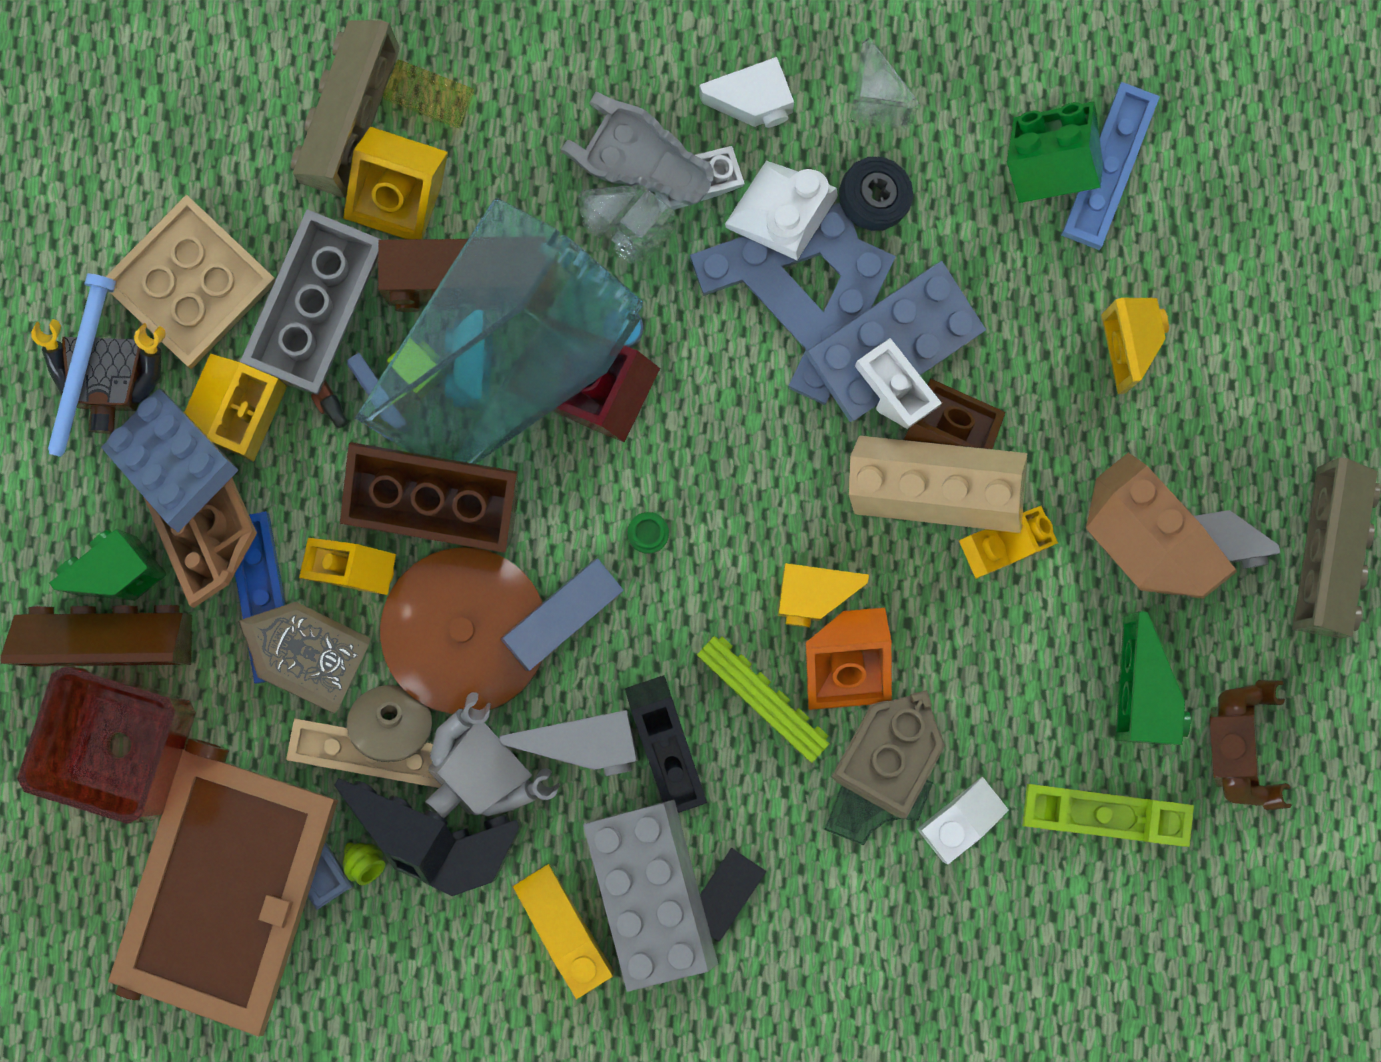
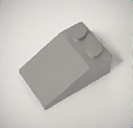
M627 710L499 736L501 745L593 770L604 768L605 776L632 771L630 763L639 761L630 714Z

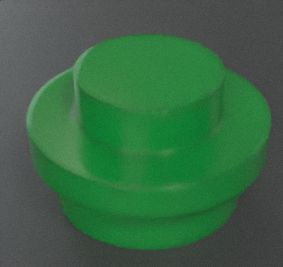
M644 512L638 514L628 526L629 542L634 549L641 553H656L668 541V525L656 513Z

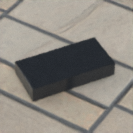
M732 847L700 893L710 935L718 942L721 941L767 872Z

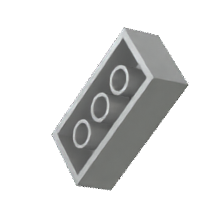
M675 799L583 824L627 992L705 973L718 965Z

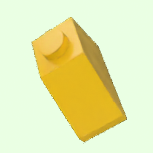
M308 538L299 578L364 592L388 595L389 586L394 576L396 554L354 543Z
M785 563L777 616L786 617V625L810 628L811 620L820 621L868 583L869 575Z

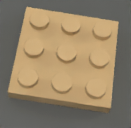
M187 194L106 276L116 281L114 292L110 293L142 324L146 323V328L153 334L159 326L163 327L166 335L161 342L191 370L273 287L276 280Z

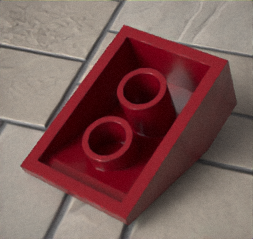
M541 315L506 389L594 431L625 442L660 368L638 350Z

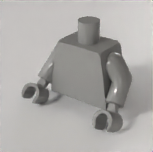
M475 692L468 694L464 709H458L436 730L430 754L432 764L429 766L428 771L441 786L425 801V804L431 811L445 818L458 804L467 813L490 816L520 808L535 801L537 797L542 800L552 799L556 796L560 783L553 787H545L541 783L542 780L551 776L552 771L548 768L541 769L534 782L528 780L532 774L506 746L501 745L500 739L484 723L489 718L491 703L486 704L480 710L472 708L478 701L479 694Z

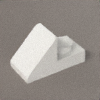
M891 338L857 360L856 369L880 398L876 410L906 429L941 406L940 400Z

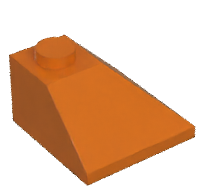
M885 607L843 611L806 642L809 710L871 705L892 700L891 636Z

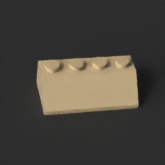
M859 436L850 456L849 497L854 514L1021 533L1027 453Z

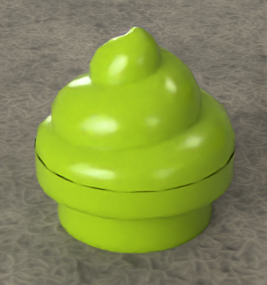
M362 842L355 844L347 843L344 848L343 858L344 874L350 881H356L359 885L371 883L385 868V862L382 859L383 853L375 844H365Z

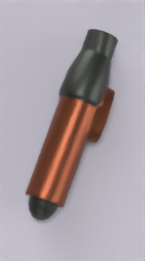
M325 379L319 395L312 393L311 398L321 414H326L332 420L336 429L345 426L348 420L343 413L338 397L334 395Z

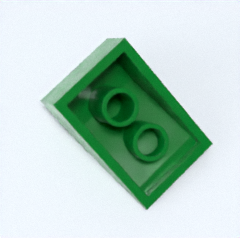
M1143 611L1123 616L1115 741L1182 745L1183 737H1188L1190 732V712L1185 711V700L1148 612Z

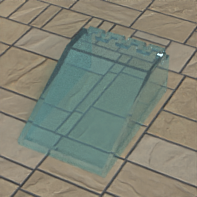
M496 198L490 204L355 419L410 453L477 464L607 373L640 321L637 315L643 306V302L568 236H559L561 232L556 228Z

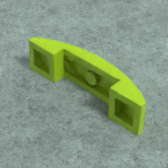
M1027 784L1022 826L1190 847L1194 805Z

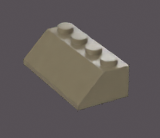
M350 20L346 25L345 31L338 32L332 49V54L335 56L330 70H324L319 82L318 91L321 93L317 108L312 107L306 117L305 131H308L303 146L298 145L295 148L291 159V169H294L293 175L300 184L346 198L353 150L370 126L372 127L400 49L390 23L382 20Z
M1339 457L1317 467L1292 630L1340 639L1353 637V631H1357L1361 624L1362 607L1357 605L1359 592L1365 588L1368 579V566L1364 565L1366 548L1369 549L1371 547L1375 534L1374 524H1370L1372 508H1376L1381 494V485L1376 483L1378 471L1348 458Z

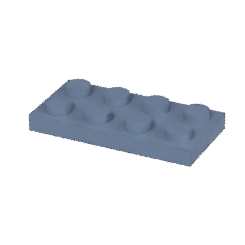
M940 261L804 353L849 422L878 405L880 401L878 395L856 369L857 360L891 338L918 374L922 375L986 331V328L943 261Z
M160 388L150 397L143 400L138 410L121 427L115 429L101 447L163 520L177 532L238 471L233 463Z

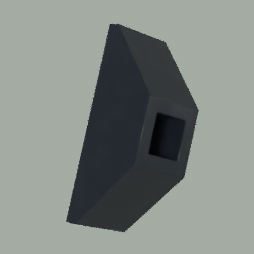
M508 814L485 821V831L470 835L468 828L451 833L456 842L430 886L450 896H455L494 882L522 828L520 818L510 821Z

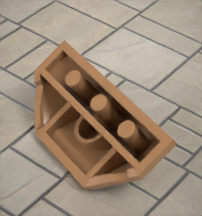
M1128 452L1096 478L1086 529L1139 590L1170 595H1187L1193 598L1204 599L1237 572L1199 521L1153 471Z
M233 478L179 532L169 526L145 499L189 606L195 608L228 586L257 534Z

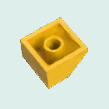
M370 126L353 150L343 219L404 239H423L442 186L448 152Z

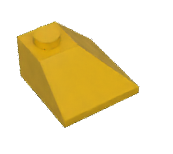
M1157 298L1115 299L1101 314L1118 394L1127 393L1142 380L1166 339L1165 333L1169 332L1167 313L1164 308L1159 309Z

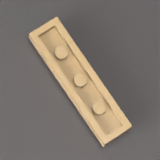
M294 719L286 757L288 761L436 788L441 786L428 771L429 766L432 764L430 754L433 743L426 742L420 751L407 759L396 762H381L370 759L360 753L352 744L348 730L345 727Z

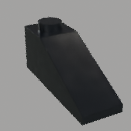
M665 675L625 688L629 706L662 802L675 799L678 813L706 804L707 800Z

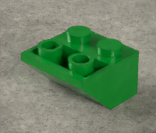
M1094 101L1083 104L1078 102L1068 103L1061 108L1043 112L1029 111L1013 118L1007 165L1019 203L1101 188L1103 161Z
M108 529L97 535L90 542L89 546L91 549L78 559L75 556L61 564L56 570L58 576L50 581L49 584L54 590L73 595L135 601L167 574L137 536L119 529H115L113 532Z

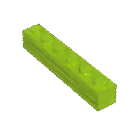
M714 636L701 649L697 657L810 763H813L830 744L826 741L829 736L819 726L815 729L807 723L810 718L799 708L794 711L788 705L790 699L780 690L775 693L769 687L771 681L761 672L756 675L750 669L752 664L742 654L737 657L730 650L733 646L723 636L719 639Z

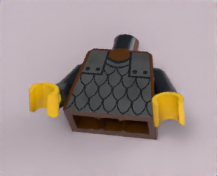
M51 320L49 326L52 335L44 334L40 329V323L37 321L31 331V337L36 344L43 346L42 353L48 371L62 395L77 337H62L61 343L56 340L61 331L59 321ZM146 323L135 332L134 339H94L77 404L78 409H90L89 432L111 434L115 428L116 410L136 411L138 404L145 400L161 379V349L158 345L166 335L163 327L159 326L155 330L154 339L146 334Z

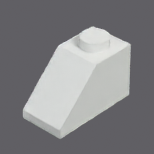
M777 57L699 85V96L702 104L753 127L765 124L766 128L780 125L788 120L789 114L793 113L794 100Z
M981 777L918 827L917 830L942 862L949 864L980 840L1009 809L986 780Z

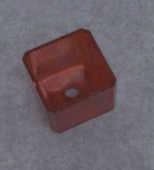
M65 666L51 673L17 779L25 793L126 824L152 821L163 814L196 712L188 699L90 669ZM118 733L126 734L131 741L130 751L121 758L115 756L110 749V742Z

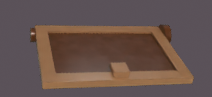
M188 738L185 750L182 751L108 982L118 985L115 994L120 997L140 1000L143 994L255 1036H264L338 800L225 763L229 749L206 741Z

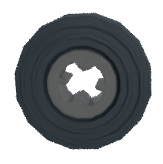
M867 157L855 162L843 176L839 188L840 205L846 216L857 226L870 231H884L897 225L909 212L913 200L912 182L906 171L895 161L884 157ZM874 186L881 190L879 195L881 198L878 201L871 198Z

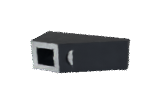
M338 778L334 786L394 870L430 885L456 842L447 827L448 822L433 811L426 810L423 814L413 810L409 803L397 796L391 795L389 799L382 797L364 782L355 781L352 784Z

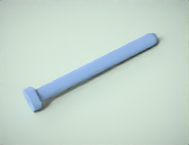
M88 273L86 276L85 285L89 286L90 290L48 446L49 454L61 457L66 450L107 292H114L116 285L115 280Z

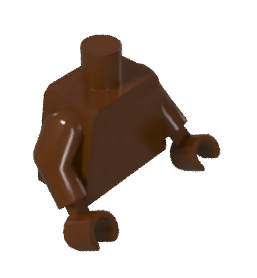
M1258 680L1255 685L1225 690L1218 697V707L1211 708L1210 731L1213 777L1216 787H1223L1225 798L1232 803L1263 806L1267 811L1286 809L1292 806V804L1284 802L1282 795L1283 790L1291 789L1289 784L1263 786L1260 785L1255 706L1258 704H1284L1285 699L1276 698V689L1279 685H1284L1283 681Z

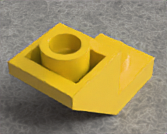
M1038 506L1023 512L1021 533L985 529L959 540V543L977 579L1056 545L1058 541L1053 532V525L1050 519L1045 515L1042 506Z

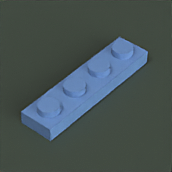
M1124 82L1120 83L1099 135L1103 161L1101 188L1077 192L1061 236L1098 250L1101 249L1160 96Z

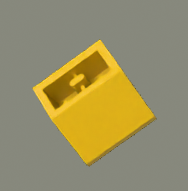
M210 353L184 413L215 446L254 462L287 386L274 376L243 363Z

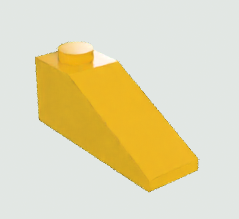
M549 864L513 886L549 955L576 1000L613 977L615 971Z

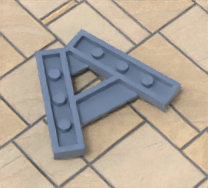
M840 203L832 205L798 260L744 236L691 254L690 260L703 296L744 282L803 346L806 352L873 306L896 256L858 239L853 222L846 216ZM821 255L841 276L824 312L784 270L785 267ZM804 353L788 388L820 404L826 405L831 393Z

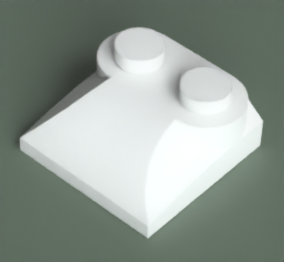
M766 161L726 221L725 226L731 231L798 260L837 199V188L829 185L826 177L819 171L805 169L798 172Z

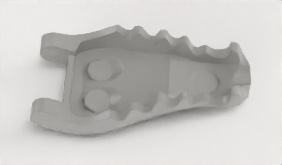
M597 91L594 93L589 104L604 114L605 118L586 150L570 140H567L560 150L590 175L614 184L629 185L661 193L688 205L699 203L708 193L714 179L711 164L688 152L682 143L668 130H664L660 123L646 110L616 101Z

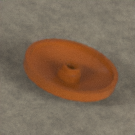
M466 547L452 548L433 553L405 571L387 597L380 624V641L385 662L402 689L412 698L429 708L454 714L458 709L465 708L468 694L475 692L479 694L478 701L472 708L480 710L486 704L491 703L490 710L496 709L519 695L532 681L542 663L541 661L530 671H526L500 638L541 605L543 601L536 587L526 574L515 564L498 554L487 550Z

